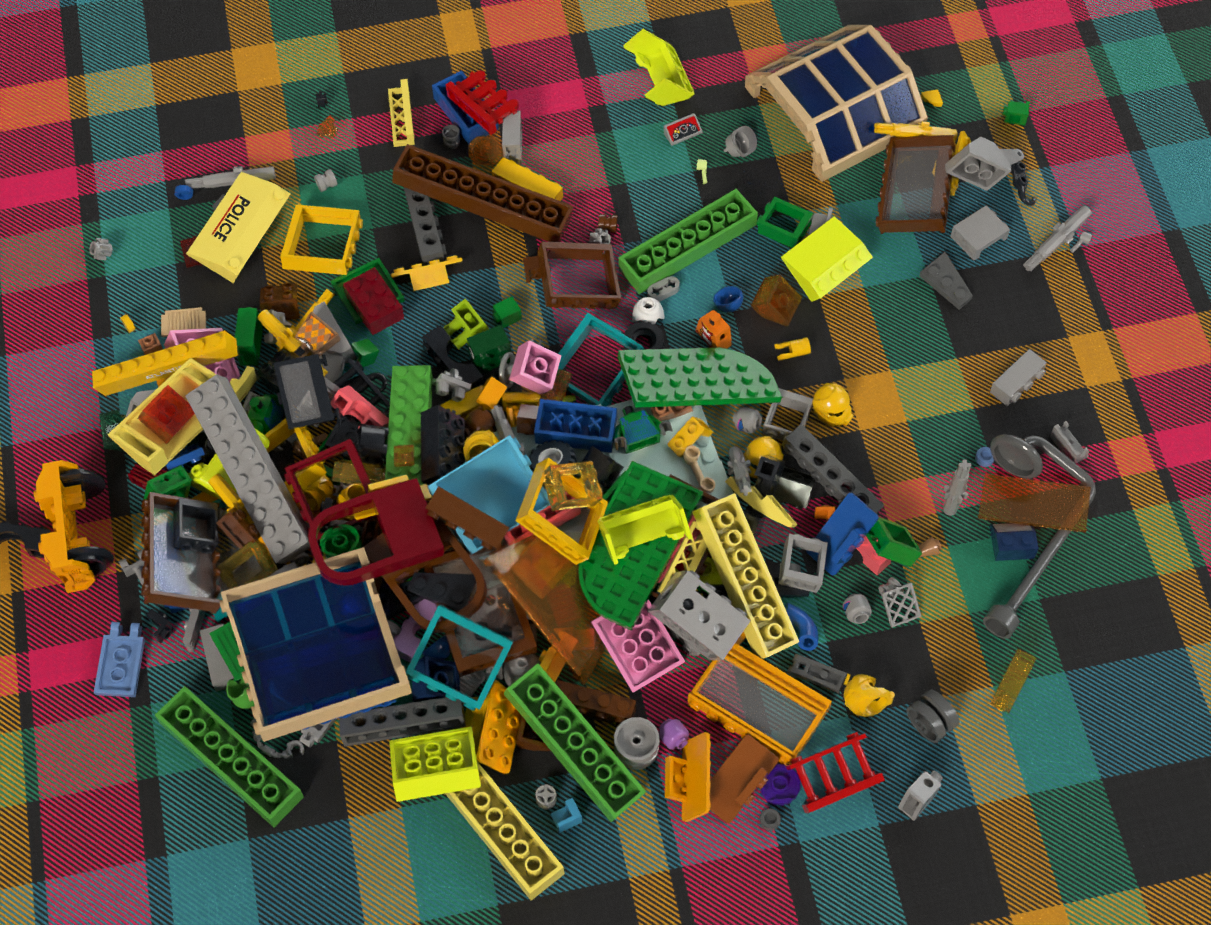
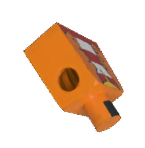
M712 310L699 319L696 332L710 348L721 347L727 349L732 346L730 326L719 313Z

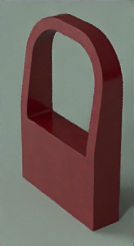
M411 479L363 494L329 507L314 518L308 533L309 546L317 569L326 580L337 585H354L444 556L443 543L433 518L427 514L428 510L425 509L427 502L418 479ZM373 508L392 556L351 572H337L329 568L324 562L317 543L320 529L330 521Z

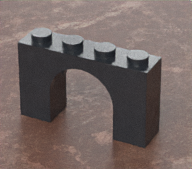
M769 455L761 456L755 475L758 476L755 487L763 497L767 495L774 496L786 461ZM748 504L743 513L753 536L756 537L761 533L766 516Z

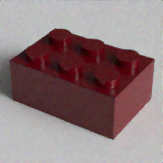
M375 267L343 284L345 296L372 335L404 319L401 304Z

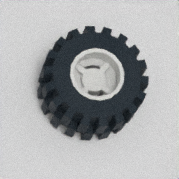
M556 440L543 442V445L539 444L536 446L537 449H533L531 455L528 456L532 463L529 466L532 472H534L538 463L550 458L578 479L580 470L577 468L579 464L574 449L568 443L564 444L560 440L558 442ZM545 477L542 486L546 489L556 485Z

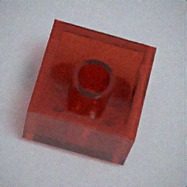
M167 385L142 410L137 419L168 444L192 419L195 413L190 404Z

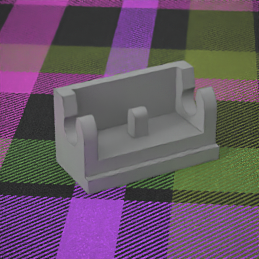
M1065 421L1061 427L1059 424L1055 425L1050 437L1061 452L1074 463L1088 458V448H1082L1069 431L1068 422Z

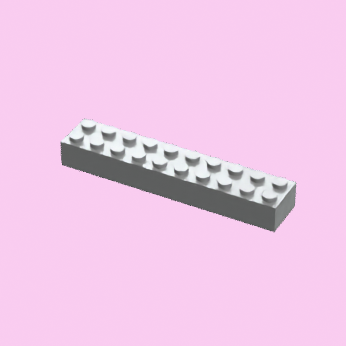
M216 374L185 396L275 563L286 564L310 548L308 538L309 527L303 520L296 503L228 379Z

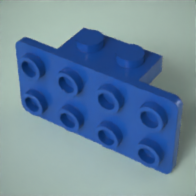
M854 493L847 494L815 537L828 543L824 569L831 575H836L842 566L852 558V553L864 542L865 536L879 519L878 515ZM806 550L818 563L819 553Z

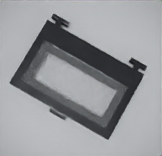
M319 354L273 363L280 391L277 393L279 405L283 404L289 430L334 421V418L341 420L339 409L336 408L335 413H333L321 367V364L328 366L325 354L322 355V359L319 358Z

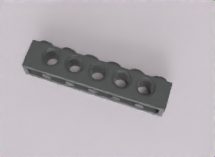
M403 187L423 266L429 265V261L438 259L440 262H444L443 255L447 253L445 245L440 243V240H443L441 229L437 230L436 227L439 226L437 215H433L435 211L434 202L429 200V196Z
M802 424L785 438L782 443L784 451L788 455H792L797 460L799 466L806 469L816 482H820L825 487V491L839 501V505L847 494L854 493L876 514L884 507V504ZM800 446L805 447L808 452L802 451ZM813 460L820 461L821 465H816ZM827 474H833L835 479L829 478ZM841 487H846L849 493H845Z
M445 697L428 699L421 702H409L403 705H390L384 708L371 709L365 713H355L347 718H339L340 738L344 747L466 727L464 703L459 699L453 701Z

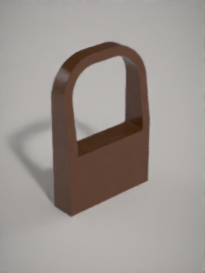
M440 517L438 520L433 518L444 546V552L452 547L475 576L477 583L476 594L468 605L457 612L466 618H470L482 607L486 599V580ZM383 533L364 546L366 555L372 563L392 556ZM435 559L382 575L412 618L425 630H427L430 621L419 614L400 588V585L412 577L414 572L420 571ZM448 619L437 622L433 633L448 632L459 625Z

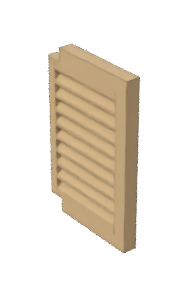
M202 307L167 310L165 315H161L162 337H167L170 330L206 329V311H202Z

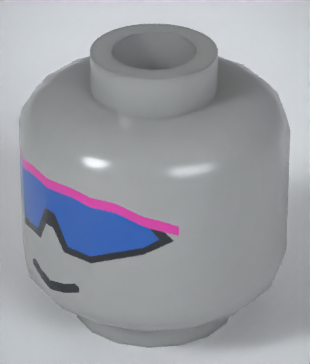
M741 407L738 412L734 413L733 422L737 430L754 433L762 425V416H760L759 411L756 409Z
M851 594L843 602V610L850 622L862 624L869 619L872 610L864 595Z

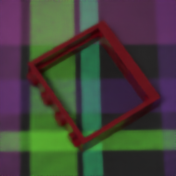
M351 439L285 468L287 473L284 475L288 485L292 484L294 492H292L293 498L296 503L300 502L302 507L300 514L304 521H308L309 525H311L315 517L296 473L347 451L365 492L369 493L368 485L372 483ZM374 515L359 520L354 518L343 524L355 527L377 516ZM319 531L317 536L318 542H320V539L324 532L321 533V531Z

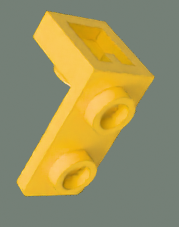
M692 416L667 445L678 457H682L687 446L693 445L701 435L709 437L713 431L702 419Z

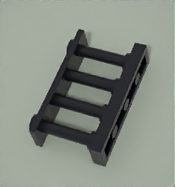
M350 358L348 362L351 369L333 383L340 387L357 374L363 382L354 390L361 394L369 387L375 394L369 402L375 406L381 401L387 408L383 414L389 418L390 402L364 374L362 365ZM345 415L347 420L353 425L360 426L357 423L359 420L356 417Z

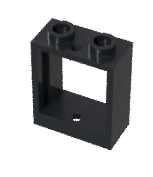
M179 498L173 508L174 548L212 554L219 543L218 525L216 524L218 522V504ZM182 516L207 520V539L183 535Z

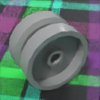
M631 717L624 720L617 727L614 734V754L626 768L642 770L650 766L656 760L659 752V733L655 725L641 717Z

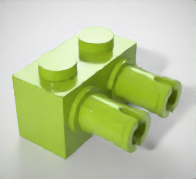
M466 298L451 309L455 314V318L443 327L449 336L453 335L461 327L464 328V331L452 340L458 349L467 343L466 338L489 330L488 326Z

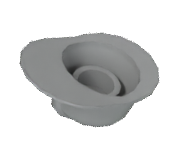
M741 126L734 130L726 138L724 152H729L733 157H746L754 152L757 147V138L754 131L748 126Z

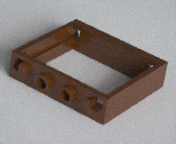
M541 242L537 254L546 307L617 309L621 300V293L611 244ZM548 259L603 260L609 295L554 294Z

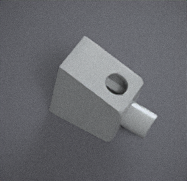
M932 771L931 774L924 772L908 788L898 808L915 821L941 787L940 782L943 779L941 774L937 771Z

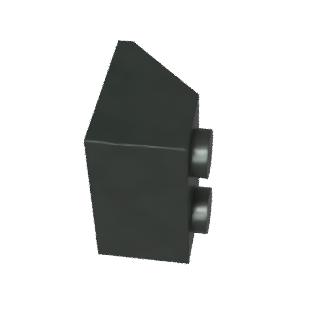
M784 466L773 497L779 503L787 502L798 509L807 508L816 481L811 477V474Z

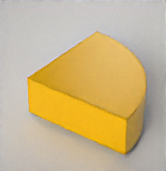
M938 89L921 92L923 101H927L935 107H942L943 102Z

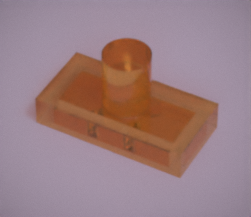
M558 369L552 390L544 393L541 399L562 401L566 395L572 374Z

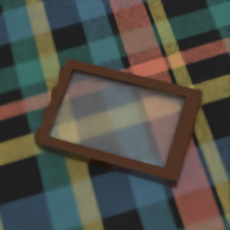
M501 543L496 550L492 548L490 551L483 547L472 555L467 552L483 574L487 583V595L482 607L468 619L474 622H487L488 627L503 628V624L512 626V638L509 639L514 642L503 663L537 653V645ZM454 549L446 551L444 556L436 558L423 568L425 573L472 574ZM477 583L475 585V588L473 590V593L468 604L472 601L476 594ZM448 608V609H450V610H452V611H454V612H456V613L458 612L457 610ZM440 616L441 621L447 620L446 618ZM460 625L451 631L444 632L459 678L494 667L504 648L488 639L486 641L475 640L474 632Z

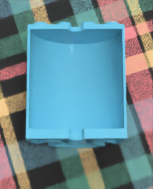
M509 435L430 484L428 490L431 496H433L439 486L510 527L508 529L510 531L519 525L515 520L533 475L529 467L532 463L526 454L522 455L519 448L521 446L518 440ZM541 487L533 509L536 513L553 504L551 501L553 496L547 488ZM456 528V530L451 529L470 555L483 548L480 545V540L476 538L471 540L463 535L464 531Z

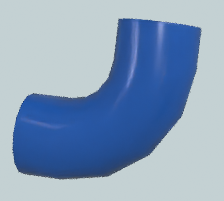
M787 602L784 607L793 628L798 633L799 647L806 651L814 650L818 645L819 639L817 626L806 612Z

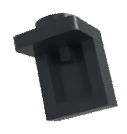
M151 609L146 615L150 622L158 627L154 637L161 644L171 636L174 628L168 620L169 618L163 612L159 611L157 613Z

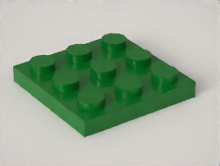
M380 258L348 272L347 275L331 280L332 287L356 325L363 321L345 296L343 284L374 267L399 303L405 301L404 296Z

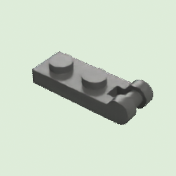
M798 654L794 655L792 659L793 664L789 666L786 672L789 676L798 677L840 693L847 673ZM800 666H805L804 670L799 669Z

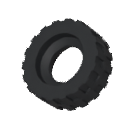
M645 321L636 322L625 331V335L634 341L638 336H649L653 341V345L649 349H664V334H662V330L656 324Z

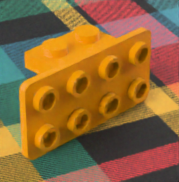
M496 683L491 687L476 758L479 763L503 774H508L511 768L521 714L504 695L507 688Z
M706 732L687 740V745L682 748V759L673 756L665 758V798L682 802V821L689 822L707 814L711 806L710 734Z

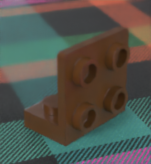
M284 283L280 286L267 285L261 288L259 303L261 312L272 309L276 312L285 313V320L300 318L296 283Z

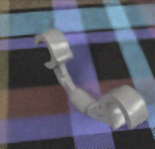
M254 719V720H252V721L250 722L252 726H253V723L256 722V719ZM255 731L252 732L258 748L270 757L293 758L291 750L295 746L300 747L302 755L305 752L303 744L297 740L287 743V749L282 753L275 752L269 746H263L260 742L261 735H256Z

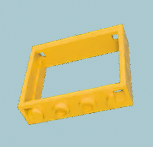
M296 204L280 256L282 268L347 275L348 269L352 268V255L356 253V242L360 238L359 229L363 227L360 211ZM315 222L351 226L343 259L294 255L303 223Z
M286 419L265 434L270 441L267 448L268 453L294 433H296L307 458L317 454L319 448L312 441L314 438L307 430V426L289 430ZM325 461L296 473L303 491L327 473L323 465ZM285 481L284 483L293 498V486L292 484L288 485Z
M547 458L536 465L515 521L577 565L588 560L599 531L598 519L604 516L608 502L552 459ZM545 477L590 510L578 543L533 510Z

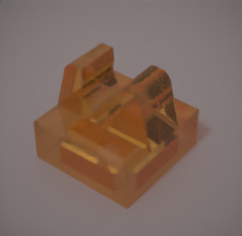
M329 115L318 126L317 135L321 138L326 135L333 139L337 135L338 129L334 126L335 119Z
M414 445L394 446L395 467L415 465Z

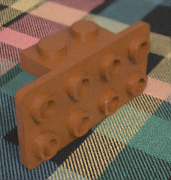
M746 735L710 780V811L725 823L730 824L745 804L747 806L751 804L756 797L753 795L758 788L762 789L768 782L766 777L777 765L779 758L752 736Z

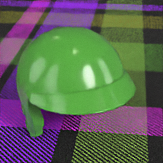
M254 671L262 698L264 690L259 673ZM243 678L240 679L238 684L231 679L227 682L226 692L235 706L241 709H249L255 706L254 701H249L246 689L250 688L249 683L245 684Z

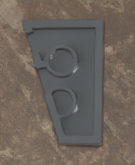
M946 252L920 272L919 276L958 310L972 300L973 295Z

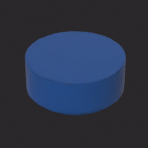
M179 185L175 187V196L182 200H188L193 197V189L190 186Z

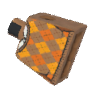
M311 312L295 335L296 340L301 345L294 353L299 358L305 357L309 352L313 355L319 354L320 357L338 343L341 338L337 332Z

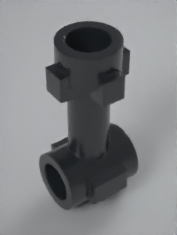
M476 622L507 638H512V626H508V624H503L502 628L488 627L487 622ZM474 633L475 640H487L486 638Z

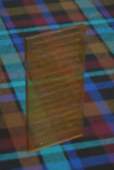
M985 474L978 519L1086 533L1091 487Z

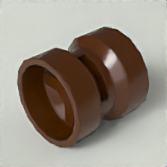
M600 214L598 228L616 233L618 215H611L607 218L606 214Z

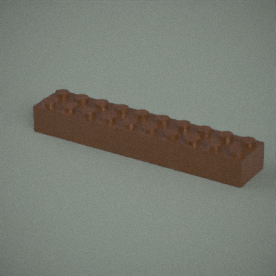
M409 144L406 145L393 169L392 183L548 242H560L571 221L574 207L572 205Z

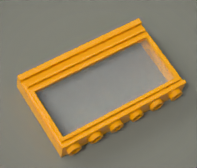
M737 643L733 645L724 660H712L695 687L688 694L687 701L692 709L696 711L701 710L711 721H718L723 724L724 728L729 732H736L741 735L742 739L746 735L752 736L779 758L778 762L786 766L791 764V759L801 754L829 711L832 703L829 699Z

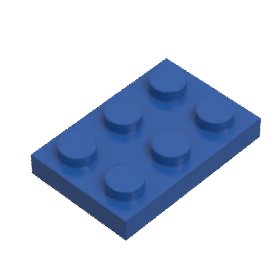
M196 442L183 448L166 464L168 470L180 465L184 467L183 464L189 461L195 463L201 460V456L205 455L200 444Z

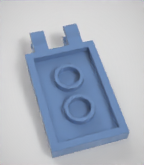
M111 622L110 635H103L94 687L95 695L136 697L145 643L144 637H140L142 634L140 623H131L130 635L120 636L123 626L120 625V622Z

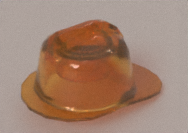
M480 136L471 141L468 152L470 159L474 163L492 166L496 165L502 158L503 148L497 138Z

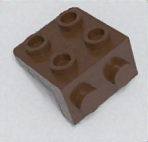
M234 506L216 524L244 552L261 535L255 524L250 523L246 519V513L241 508L237 509Z

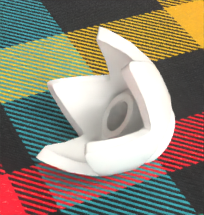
M645 297L638 300L634 305L632 313L633 322L641 320L655 324L658 318L665 319L663 307L655 298Z

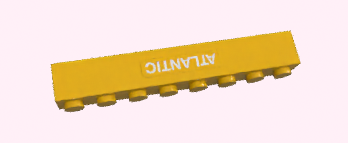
M221 331L92 371L93 389L108 396L170 377L190 358L206 366L238 356L236 338L226 331Z

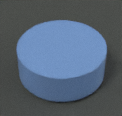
M982 447L977 451L975 460L980 466L989 467L994 463L990 448Z

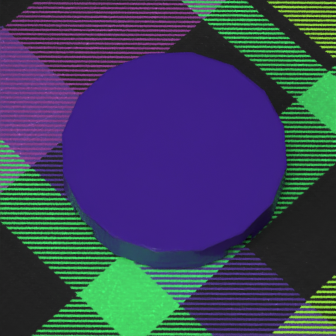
M777 764L766 777L768 782L762 789H759L767 802L783 806L790 804L796 799L800 792L801 781L795 770H787L786 765Z

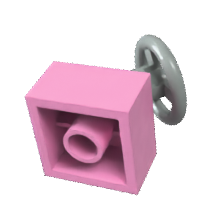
M527 341L518 347L516 357L512 352L504 354L499 367V381L507 386V389L515 382L542 395L553 388L561 355L532 341ZM508 358H510L511 360L509 365L507 364Z

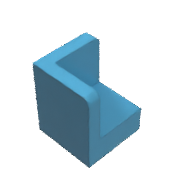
M573 798L565 801V807L551 813L559 833L582 823V815Z

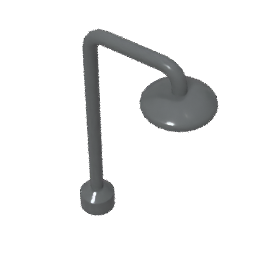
M998 435L991 441V454L997 464L1008 473L1019 478L1032 479L1039 476L1043 469L1042 459L1034 448L1037 447L1080 481L1084 487V493L1007 604L993 605L984 617L983 623L992 634L1003 639L1010 638L1019 626L1020 622L1016 610L1087 510L1096 494V486L1091 476L1040 436L1032 435L1022 439L1014 435Z

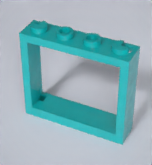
M587 313L558 353L561 355L554 382L590 405L601 404V406L606 407L611 405L614 395L623 388L625 377L622 369L599 401L559 377V374L593 328L629 350H644V348L631 338Z
M438 605L406 670V674L414 682L419 683L421 680L427 683V688L432 691L438 692V690L445 692V697L453 701L459 699L465 702L464 706L473 711L476 708L480 710L514 641L442 605ZM440 616L504 647L478 700L415 670Z

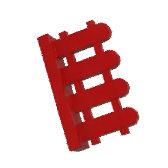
M482 70L475 73L472 71L469 73L470 76L462 82L457 81L454 84L450 81L445 84L447 96L490 135L497 132V123H503L505 117L511 113L513 115L516 114L519 108V103L516 99L506 101L508 98L506 90L495 91L497 85L494 80L484 82L486 75ZM478 84L480 85V87H478V88L475 89L474 91H472V92L470 91L472 88H474V87L477 86ZM489 94L491 95V96L488 97L486 100L481 101V99H483V98L486 97L487 95H489ZM499 104H502V106L496 109L495 111L492 110Z

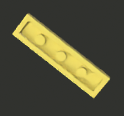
M407 79L400 80L401 88L388 89L394 147L406 146L407 144L415 145ZM402 93V97L399 100L392 97V94ZM398 106L404 109L400 114L394 111ZM399 120L405 122L401 128L395 125ZM401 133L407 136L406 140L397 141V137Z
M692 521L689 527L691 535L695 528L700 530L697 522ZM701 533L697 541H694V538L690 539L691 543H688L689 540L686 536L684 537L658 592H662L668 581H670L671 575L675 574L677 564L683 562L684 571H696L707 548ZM691 545L692 551L688 559H686L684 549Z

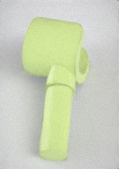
M698 159L697 170H702L703 184H707V161Z

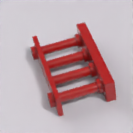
M852 733L846 736L847 740L804 759H802V756H798L790 760L791 764L787 765L786 769H796L808 798L806 799L807 803L802 805L805 813L813 812L885 781L882 773L875 774L871 770L859 740L866 738V734ZM852 744L864 773L862 775L864 779L857 782L856 779H853L840 749ZM833 752L845 780V787L839 790L837 787H834L822 759V756ZM812 760L815 761L827 790L825 791L826 795L820 798L818 795H815L803 764Z

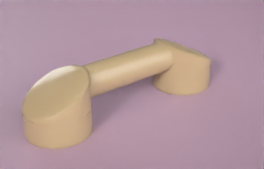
M694 445L687 446L683 458L686 464L690 465L699 483L698 489L708 494L712 493L715 488V482L709 477L704 478L697 463L700 456L699 448Z

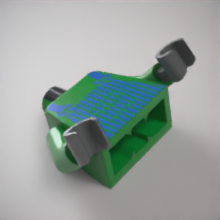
M265 394L262 397L256 396L249 402L251 408L248 417L253 427L265 435L281 422L284 408L283 404L279 405L277 395ZM284 440L273 451L280 452L284 450L280 446L286 445V441Z
M627 406L623 408L624 416L619 419V425L615 427L613 441L616 450H619V447H624L625 453L628 454L660 443V432L664 436L666 435L665 431L672 432L673 430L669 421L662 422L654 416L648 415L645 410L635 412L633 406Z

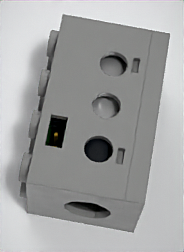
M694 571L675 572L648 612L707 659L724 660L751 620L746 617L747 614L742 609L734 608L727 597L719 596L712 585L709 583L704 584L699 580L700 576Z

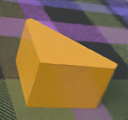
M490 377L485 382L476 402L491 411L497 405L507 386Z

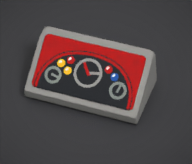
M694 113L664 126V135L671 146L703 133Z

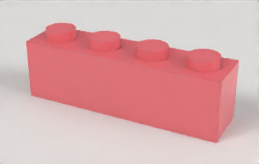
M563 492L551 500L553 504L538 512L539 515L558 528L581 514V503L567 492ZM521 524L508 531L504 536V540L512 551L523 544L529 546L537 538L536 535Z

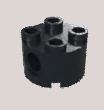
M360 424L356 449L362 463L383 465L384 456L387 453L385 441L388 438L389 428Z
M592 446L577 469L609 490L624 467Z

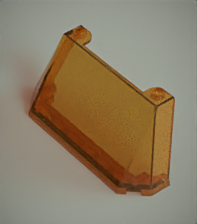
M532 532L479 558L486 567L492 566L495 569L492 571L493 575L497 576L569 666L570 671L574 673L575 679L580 684L585 685L606 647L591 623L601 616L590 606L583 594L579 581V566L575 565Z

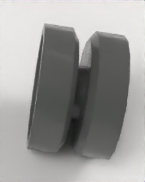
M932 689L926 691L920 697V701H914L906 710L907 716L916 730L932 743H938L945 737L946 732H951L959 725V717L955 709L941 694Z

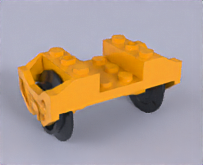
M59 460L42 464V471L36 481V490H34L35 501L39 502L41 511L44 510L46 519L51 521L54 532L41 534V542L38 543L40 554L44 555L45 562H49L51 571H54L65 585L66 592L71 593L88 589L95 582V576L103 573L113 563L114 556L107 549L90 547L87 537L78 538L75 510L86 508L87 499L102 493L106 487L105 480L90 470L79 469L77 464Z

